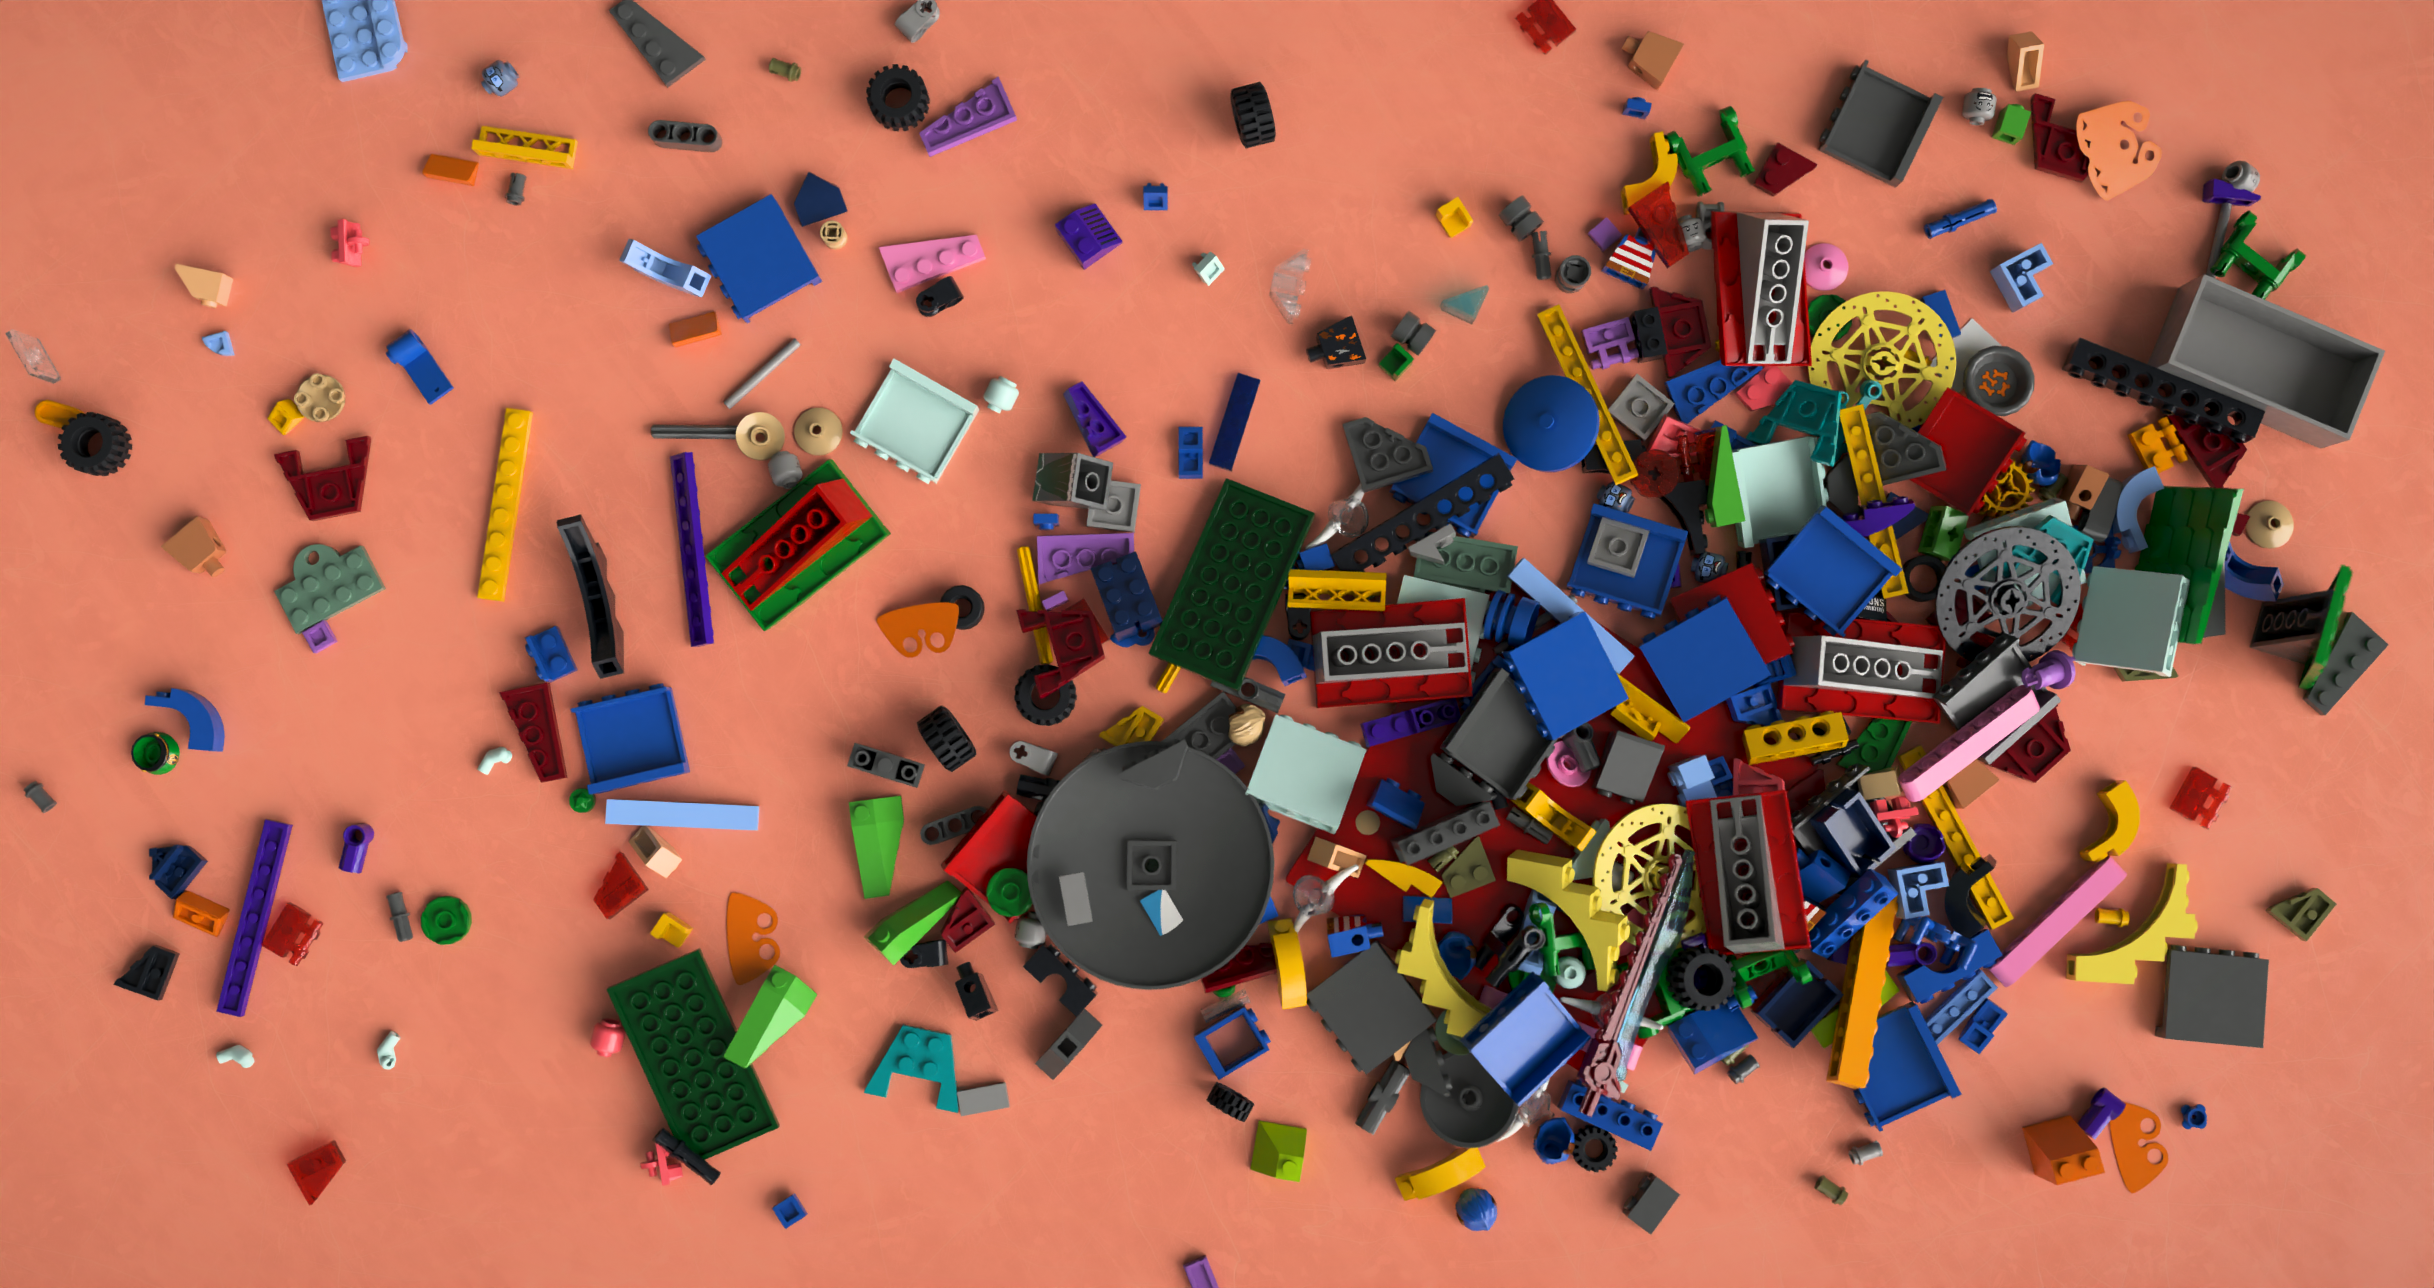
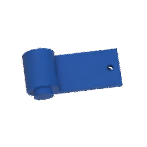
M409 329L386 346L388 349L386 352L387 357L392 363H399L405 368L428 404H433L454 389L425 344L412 329Z

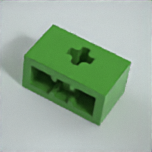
M1931 506L1918 552L1938 558L1940 561H1950L1960 549L1969 516L1948 506Z

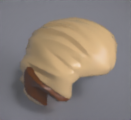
M1243 704L1237 707L1235 713L1229 715L1230 728L1228 737L1230 740L1243 747L1258 741L1264 731L1265 713L1250 704Z

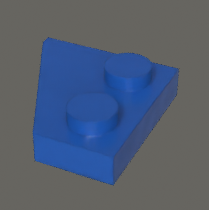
M1771 684L1756 687L1726 699L1732 719L1735 722L1764 727L1771 725L1775 721L1783 720L1780 710H1777V701Z

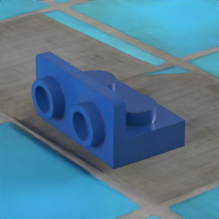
M554 626L535 636L529 635L525 637L527 641L525 648L529 656L535 659L537 664L535 670L540 679L546 682H553L578 670L558 626Z

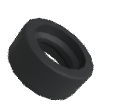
M1921 555L1908 560L1902 566L1908 593L1904 595L1916 602H1926L1935 599L1938 582L1945 569V565L1938 558L1930 555ZM1928 565L1935 571L1937 583L1932 591L1921 593L1912 587L1910 573L1914 567Z

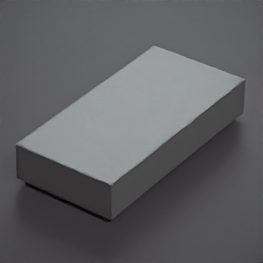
M1084 872L1060 876L1067 925L1072 926L1093 922Z
M1006 1082L957 1091L961 1116L1010 1107Z

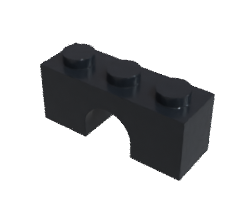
M1044 943L1023 967L1040 983L1051 974L1061 975L1066 980L1067 990L1059 1001L1077 1017L1098 994L1095 991L1097 986L1089 978H1081L1077 974L1079 969L1068 960L1065 963L1059 957L1061 952L1052 944L1047 946Z

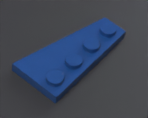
M1721 360L1664 382L1670 400L1675 403L1673 407L1678 420L1688 424L1736 387H1739L1761 371L1763 366H1724L1721 364Z

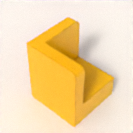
M1459 197L1438 208L1436 212V217L1450 238L1468 229L1473 223V219Z
M667 912L663 913L650 934L657 939L663 938L679 948L693 927L672 913Z

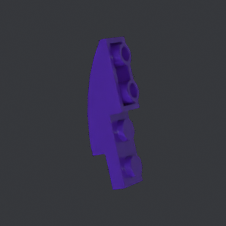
M1906 496L1892 498V502L1882 503V500L1867 501V505L1861 506L1862 515L1846 513L1843 514L1841 519L1865 537L1879 532L1904 518L1915 508V503Z
M1450 698L1361 723L1360 725L1366 746L1370 747L1455 723L1461 715L1456 698Z

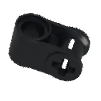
M948 276L918 294L916 303L919 312L923 316L932 317L946 308L956 305L963 300L964 296L953 277ZM928 300L932 304V307L928 308L924 304V301Z
M1304 593L1293 594V599H1304L1307 597ZM1285 594L1289 635L1295 640H1303L1308 636L1311 629V608L1288 607V594ZM1297 623H1301L1302 627H1306L1301 634L1296 629H1293Z
M934 940L915 944L910 949L913 954L918 955L914 959V963L909 958L906 959L905 955L900 959L902 965L907 968L947 965L946 941Z

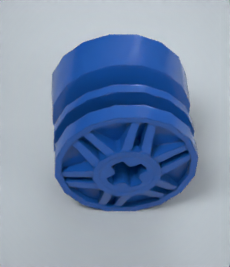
M1498 590L1487 609L1484 622V638L1492 640L1495 635V642L1501 643L1505 635L1509 634L1508 645L1515 648L1529 641L1536 626L1540 602L1523 597L1518 605L1515 606L1514 594L1510 593L1506 599V592Z

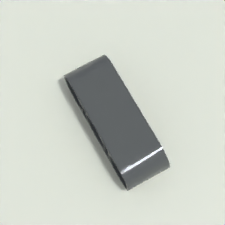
M657 120L652 122L648 128L650 138L661 148L716 152L723 143L718 131L708 124ZM660 131H667L663 138H657ZM686 132H690V137L682 141L681 136ZM713 134L714 139L711 142H704L707 135Z
M2108 477L2091 510L2083 509L2077 530L2100 543L2107 538L2112 526L2123 482Z
M974 806L930 822L921 829V839L926 844L934 845L966 834L976 824L972 818L973 813L976 810H981L985 813L988 809L983 806ZM954 818L959 819L962 823V827L958 832H953L950 829V822ZM930 827H935L939 832L938 838L934 841L927 837V830Z

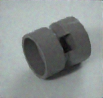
M1523 195L1515 199L1499 214V217L1507 226H1512L1511 232L1518 241L1524 240L1544 222L1536 211H1530L1531 205Z
M1579 255L1567 257L1555 274L1557 287L1565 293L1578 292L1591 275L1589 262Z
M1408 311L1391 337L1401 344L1407 343V348L1419 356L1436 330L1427 323L1420 324V318Z

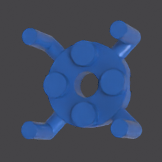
M1927 916L1901 920L1893 939L1902 943L1910 925L1914 926V933L1910 942L1919 946L1924 937L1935 943L1937 941L1944 943L1946 948L1939 962L1946 966H1949L1955 951L1958 952L1960 947H1965L1957 966L1967 970L1978 946L1976 941L1964 937L1956 931H1953L1951 934V931L1946 929V926L1931 920Z

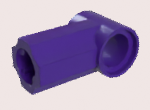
M361 823L351 825L345 829L343 833L345 843L338 869L350 873H362L368 845L374 838V831L370 825ZM357 829L362 832L361 841L355 836Z
M1921 942L1919 946L1913 943L1889 945L1890 957L1886 967L1932 964L1937 958L1936 948L1926 942ZM1921 947H1925L1927 951L1923 959H1920L1918 956V951Z
M2105 1087L2101 1088L2093 1096L2090 1108L2077 1123L2094 1140L2110 1120L2116 1119L2126 1106L2122 1100Z

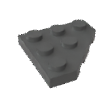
M1881 411L1866 415L1883 486L1947 470L1941 445Z
M1366 417L1342 424L1364 493L1433 472L1425 446L1419 443L1416 444L1404 438L1403 435L1389 428H1384Z

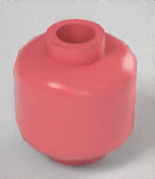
M604 1018L601 1022L594 1025L590 1045L593 1049L597 1050L598 1055L611 1057L612 1053L621 1051L626 1031L620 1021Z

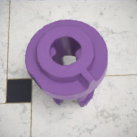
M2059 650L2050 651L2039 660V664L2034 665L2031 669L2029 667L2024 669L2021 675L2022 682L2026 688L2037 684L2035 685L2036 690L2047 686L2053 689L2068 687L2075 679L2076 672L2073 661L2076 658L2068 656Z

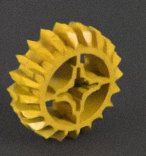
M2010 458L2013 462L2005 473L2002 472L1998 476L1997 480L1999 483L1990 494V500L1986 493L1981 500L1985 503L1979 511L1980 515L1987 512V516L1998 518L2029 507L2026 502H2032L2034 499L2029 493L2035 492L2036 489L2029 487L2033 480L2028 479L2026 476L2028 473L2021 470L2023 463L2015 465V458ZM2012 479H2014L2017 487L2013 485ZM2000 484L2003 486L2002 488H2004L2003 493L2000 492L2001 489H1998V485ZM2005 498H2015L2011 506L2007 508L2000 507L2001 502H2004Z

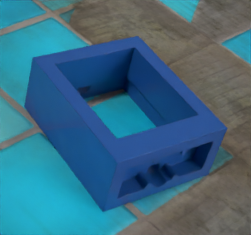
M1245 1005L1194 1034V1039L1218 1080L1270 1050L1267 1044L1271 1041L1264 1029L1259 1031L1255 1024L1258 1021L1257 1016L1252 1008L1247 1010ZM1243 1015L1260 1045L1228 1065L1223 1066L1206 1036Z

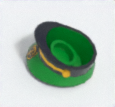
M153 732L139 737L133 744L131 751L132 760L141 771H147L154 775L170 772L179 761L180 755L177 742L170 735L161 732Z

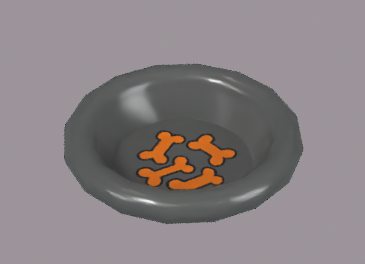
M1991 346L1980 350L1969 360L1963 373V387L1967 398L1997 416H2007L2018 412L2029 402L2034 391L2035 376L2029 361L2020 352L2007 346Z

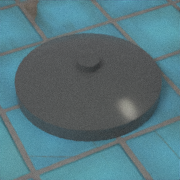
M1449 1052L1444 1054L1445 1064L1441 1066L1444 1075H1449L1453 1088L1449 1089L1451 1096L1446 1097L1422 1084L1420 1092L1421 1108L1428 1125L1441 1139L1462 1148H1481L1498 1141L1512 1127L1517 1117L1519 1106L1507 1095L1471 1053L1467 1055H1454Z

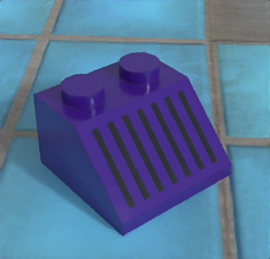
M1096 204L1075 210L1055 224L1057 233L1084 270L1123 243Z

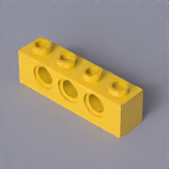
M1826 711L1812 718L1800 716L1791 722L1779 720L1771 723L1769 726H1750L1747 730H1744L1742 741L1748 764L1753 765L1846 747L1849 737L1842 712ZM1820 728L1825 734L1822 736L1816 735L1812 729ZM1796 733L1800 736V739L1792 740L1788 734ZM1771 737L1776 741V744L1769 745L1764 741V738Z

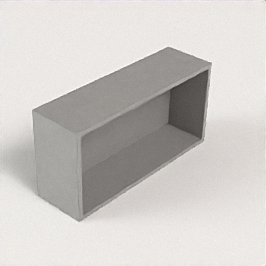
M2204 274L2178 288L2148 365L2263 410L2265 414L2261 424L2321 449L2350 440L2385 350Z

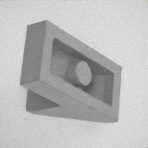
M1450 523L1408 547L1409 553L1413 557L1444 565V560L1436 547L1444 548L1454 541L1453 538L1456 537V532Z

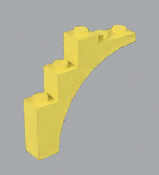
M1516 850L1507 857V881L1525 885L1543 894L1557 904L1572 919L1591 951L1597 975V988L1607 992L1619 979V970L1616 969L1620 954L1619 946L1628 939L1630 933V926L1627 925V915L1600 911L1602 906V897L1599 896L1600 887L1573 883L1575 871L1572 868V859Z
M2167 863L2165 882L2159 900L2149 917L2135 932L2121 942L2103 950L2087 954H2067L2066 979L2086 982L2134 984V979L2138 973L2135 960L2164 962L2168 951L2165 937L2195 939V933L2198 928L2195 914L2186 913V908L2189 904L2186 886L2190 877L2187 864Z
M1424 899L1421 905H1417L1415 908L1413 920L1417 921L1416 929L1412 928L1409 943L1406 942L1402 950L1398 949L1395 959V963L1399 964L1397 973L1423 979L1420 987V994H1423L1422 1003L1447 1009L1444 1024H1448L1446 1033L1463 1037L1492 1008L1479 1002L1464 990L1449 972L1435 940L1433 927L1434 901Z

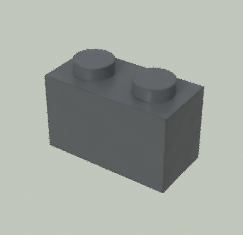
M1653 1173L1649 1177L1645 1176L1638 1185L1640 1189L1635 1196H1630L1624 1204L1625 1210L1623 1211L1629 1219L1650 1235L1680 1196L1679 1193Z

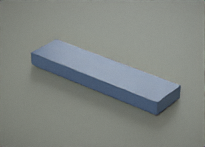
M1978 969L1976 975L1967 979L1925 1019L1937 1045L1998 988L1982 970Z

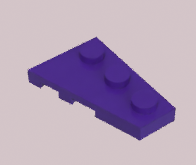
M1083 381L1068 388L1063 393L1093 457H1097L1123 442L1126 435Z

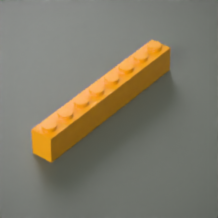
M1898 895L1851 937L1842 987L1844 995L1840 999L1826 1078L1828 1082L1854 1089L1865 1088L1869 1080L1868 1068L1874 1052L1872 1045L1878 1028L1876 1022L1877 1015L1882 1005L1880 997L1882 987L1886 981L1885 968L1890 957L1889 945L1890 939L1894 934L1893 921L1894 915L1898 910Z

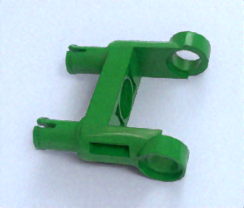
M1731 106L1720 110L1722 121L1720 125L1728 142L1698 156L1691 157L1683 138H1679L1675 131L1664 135V138L1669 141V153H1677L1680 168L1687 179L1690 178L1697 197L1702 196L1703 193L1705 195L1712 190L1703 173L1704 169L1730 158L1733 159L1741 178L1745 177V174L1749 175L1755 171L1746 154L1748 147L1737 126V114Z
M2249 210L2235 222L2233 226L2235 228L2234 232L2222 246L2221 255L2210 268V271L2214 273L2215 270H2218L2214 275L2224 277L2234 263L2258 282L2257 287L2251 294L2265 300L2272 291L2279 288L2287 275L2303 262L2306 255L2299 249H2295L2285 259L2282 258L2278 265L2274 267L2244 243V240L2257 224L2255 223L2257 216Z
M1543 902L1532 904L1529 908V918L1545 935V942L1538 949L1540 954H1543L1544 975H1561L1558 953L1560 950L1575 947L1581 948L1585 970L1595 969L1591 951L1582 933L1579 931L1555 936L1553 913H1550L1548 905ZM1539 908H1540L1541 913H1542V919L1540 918V915H1539Z
M1681 947L1664 955L1656 953L1647 957L1640 974L1649 973L1662 1013L1648 1019L1663 1025V1027L1684 1018L1685 1014L1694 1011V1009H1688V1007L1679 1005V1001H1675L1671 997L1674 992H1669L1667 986H1670V982L1666 981V976H1670L1667 971L1668 965H1673L1671 962L1673 957H1679L1678 952L1683 950ZM1628 962L1616 966L1619 974L1623 970L1628 969ZM1643 1026L1635 1027L1640 1039L1659 1033V1029Z
M1793 950L1751 953L1739 959H1736L1735 955H1726L1725 961H1730L1733 965L1730 970L1735 971L1736 977H1732V982H1736L1733 991L1742 1009L1752 1005L1750 995L1746 989L1748 986L1745 982L1768 972L1787 966L1796 982H1800L1803 985L1812 981V976L1806 963L1803 960L1799 961Z

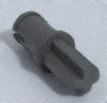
M1540 231V242L1538 232L1531 233L1534 248L1532 258H1535L1537 279L1546 280L1551 278L1549 260L1551 252H1548L1547 231Z
M1515 806L1506 817V820L1524 830V834L1527 832L1543 844H1547L1553 836V833L1536 822L1535 818H1530Z
M402 892L386 896L392 915L390 920H393L399 942L413 938L408 919L410 913L406 911Z

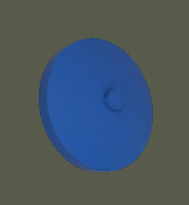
M1558 375L1535 378L1519 388L1506 407L1503 418L1505 442L1513 456L1531 469L1541 472L1566 470L1583 460L1595 444L1600 421L1598 408L1591 394L1582 385L1570 378Z

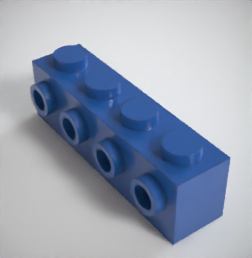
M1869 869L1825 909L1826 914L1809 931L1811 948L1809 949L1828 959L1899 893L1885 876Z
M1579 1079L1576 1082L1568 1080L1557 1106L1560 1110L1643 1148L1652 1150L1663 1123L1657 1120L1658 1115L1646 1109L1641 1113L1634 1109L1636 1105L1624 1099L1619 1103L1601 1094L1594 1113L1590 1117L1578 1111L1587 1087L1583 1086Z

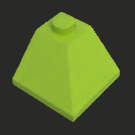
M1259 1120L1250 1170L1277 1179L1300 1182L1307 1129Z

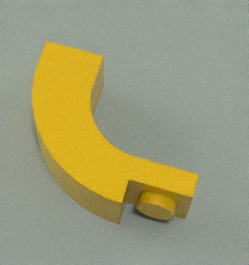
M1663 132L1653 133L1649 139L1654 165L1652 177L1642 183L1625 185L1620 191L1624 215L1638 213L1652 207L1663 197L1673 183L1677 172L1678 158L1677 153L1667 155L1670 150L1669 141L1664 138Z
M2116 780L2096 793L2108 812V827L2098 840L2078 852L2084 861L2099 862L2108 855L2120 856L2134 841L2140 823V810L2137 798L2126 780Z
M1529 782L1526 785L1527 790L1521 798L1516 800L1510 799L1531 818H1535V821L1581 852L1596 833L1592 827L1565 811Z
M1292 918L1269 921L1268 931L1276 961L1277 990L1282 1010L1306 1006L1307 994L1304 965L1298 934L1294 929Z
M1459 1148L1446 1158L1430 1166L1398 1175L1395 1181L1404 1201L1414 1198L1420 1200L1446 1191L1468 1180L1486 1166L1478 1148Z

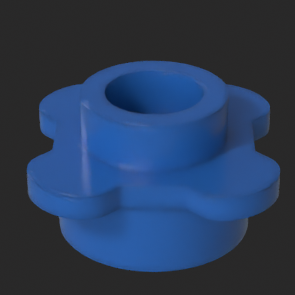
M2197 1104L2193 1107L2183 1105L2181 1107L2183 1128L2189 1130L2192 1127L2200 1129L2206 1127L2207 1115L2203 1105Z

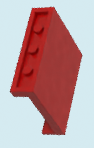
M1947 387L1918 431L1921 435L1941 445L1947 470L1909 480L1966 513L1969 517L1972 512L1978 514L1985 503L1981 500L1986 492L1990 494L1999 483L1995 479L1999 472L2005 473L2013 462L2010 456L2014 450L2020 452L2027 439L2024 438L2026 432Z
M1750 563L1670 599L1679 620L1682 621L1686 618L1685 614L1692 609L1698 607L1700 611L1708 606L1706 602L1718 595L1721 598L1726 596L1765 664L1786 655L1794 654L1792 648L1796 645L1791 634L1785 635L1782 625L1786 623L1781 612H1775L1771 603L1776 601L1770 588L1765 590L1761 581L1765 580L1760 566L1755 568L1753 563Z
M1004 790L941 864L943 870L950 876L953 875L989 904L986 889L989 880L996 872L1006 868H1017L1027 873L1028 846L1037 816ZM1023 914L1013 917H1004L1011 924L1014 921V919L1018 920Z

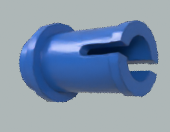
M1749 985L1746 989L1753 1004L1755 1003L1754 1000L1758 997L1752 986ZM1735 994L1732 997H1726L1728 1001L1726 1004L1731 1012L1740 1008Z

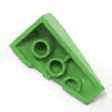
M1727 425L1716 427L1706 503L1707 509H1705V518L1711 527H1720L1745 521Z
M901 796L849 802L851 825L864 898L889 896L901 831L904 824Z
M946 881L881 919L864 938L894 966L956 904L962 892L949 881Z
M774 965L723 1058L746 1069L768 1050V1047L805 1017L817 994L797 976Z

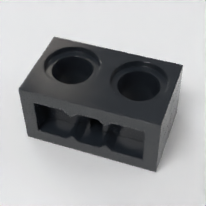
M1658 307L1634 311L1629 316V320L1635 337V348H1637L1639 357H1637L1638 363L1662 359L1668 352Z

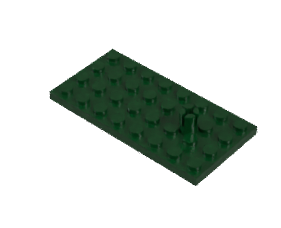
M1226 478L1151 646L1149 655L1239 692L1287 582L1289 573L1294 566L1315 518V513Z
M700 948L606 989L674 1137L679 1141L682 1139L686 1142L685 1145L706 1160L779 1128L778 1119L753 1064L744 1069L723 1058L737 1029Z

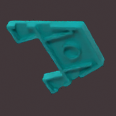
M1795 380L1775 402L1776 406L1767 416L1764 415L1759 421V426L1753 432L1750 431L1745 439L1757 445L1770 443L1777 426L1819 437L1810 458L1814 462L1833 467L1835 464L1842 395L1835 390Z
M2051 515L2047 516L2034 529L2049 534L2063 544L2073 557L2079 575H2081L2082 569H2085L2094 539ZM2014 545L2012 547V555L2023 559L2026 558L2038 564L2046 558L2042 552L2031 547ZM2007 562L2003 566V576L2005 577L2010 576ZM2014 562L2015 570L2018 568L2020 563ZM2055 570L2054 572H2052V573L2058 575L2057 570ZM2060 583L2050 596V600L2057 605L2061 595Z
M904 1024L865 1088L864 1093L886 1098L892 1072L940 1082L941 1087L936 1108L958 1113L959 1102L952 1034Z

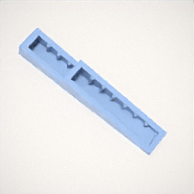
M1522 558L1507 575L1532 600L1540 602V607L1558 624L1569 619V616L1584 611L1525 558ZM1587 614L1615 672L1620 674L1634 658V655Z
M607 799L605 824L758 830L760 806Z

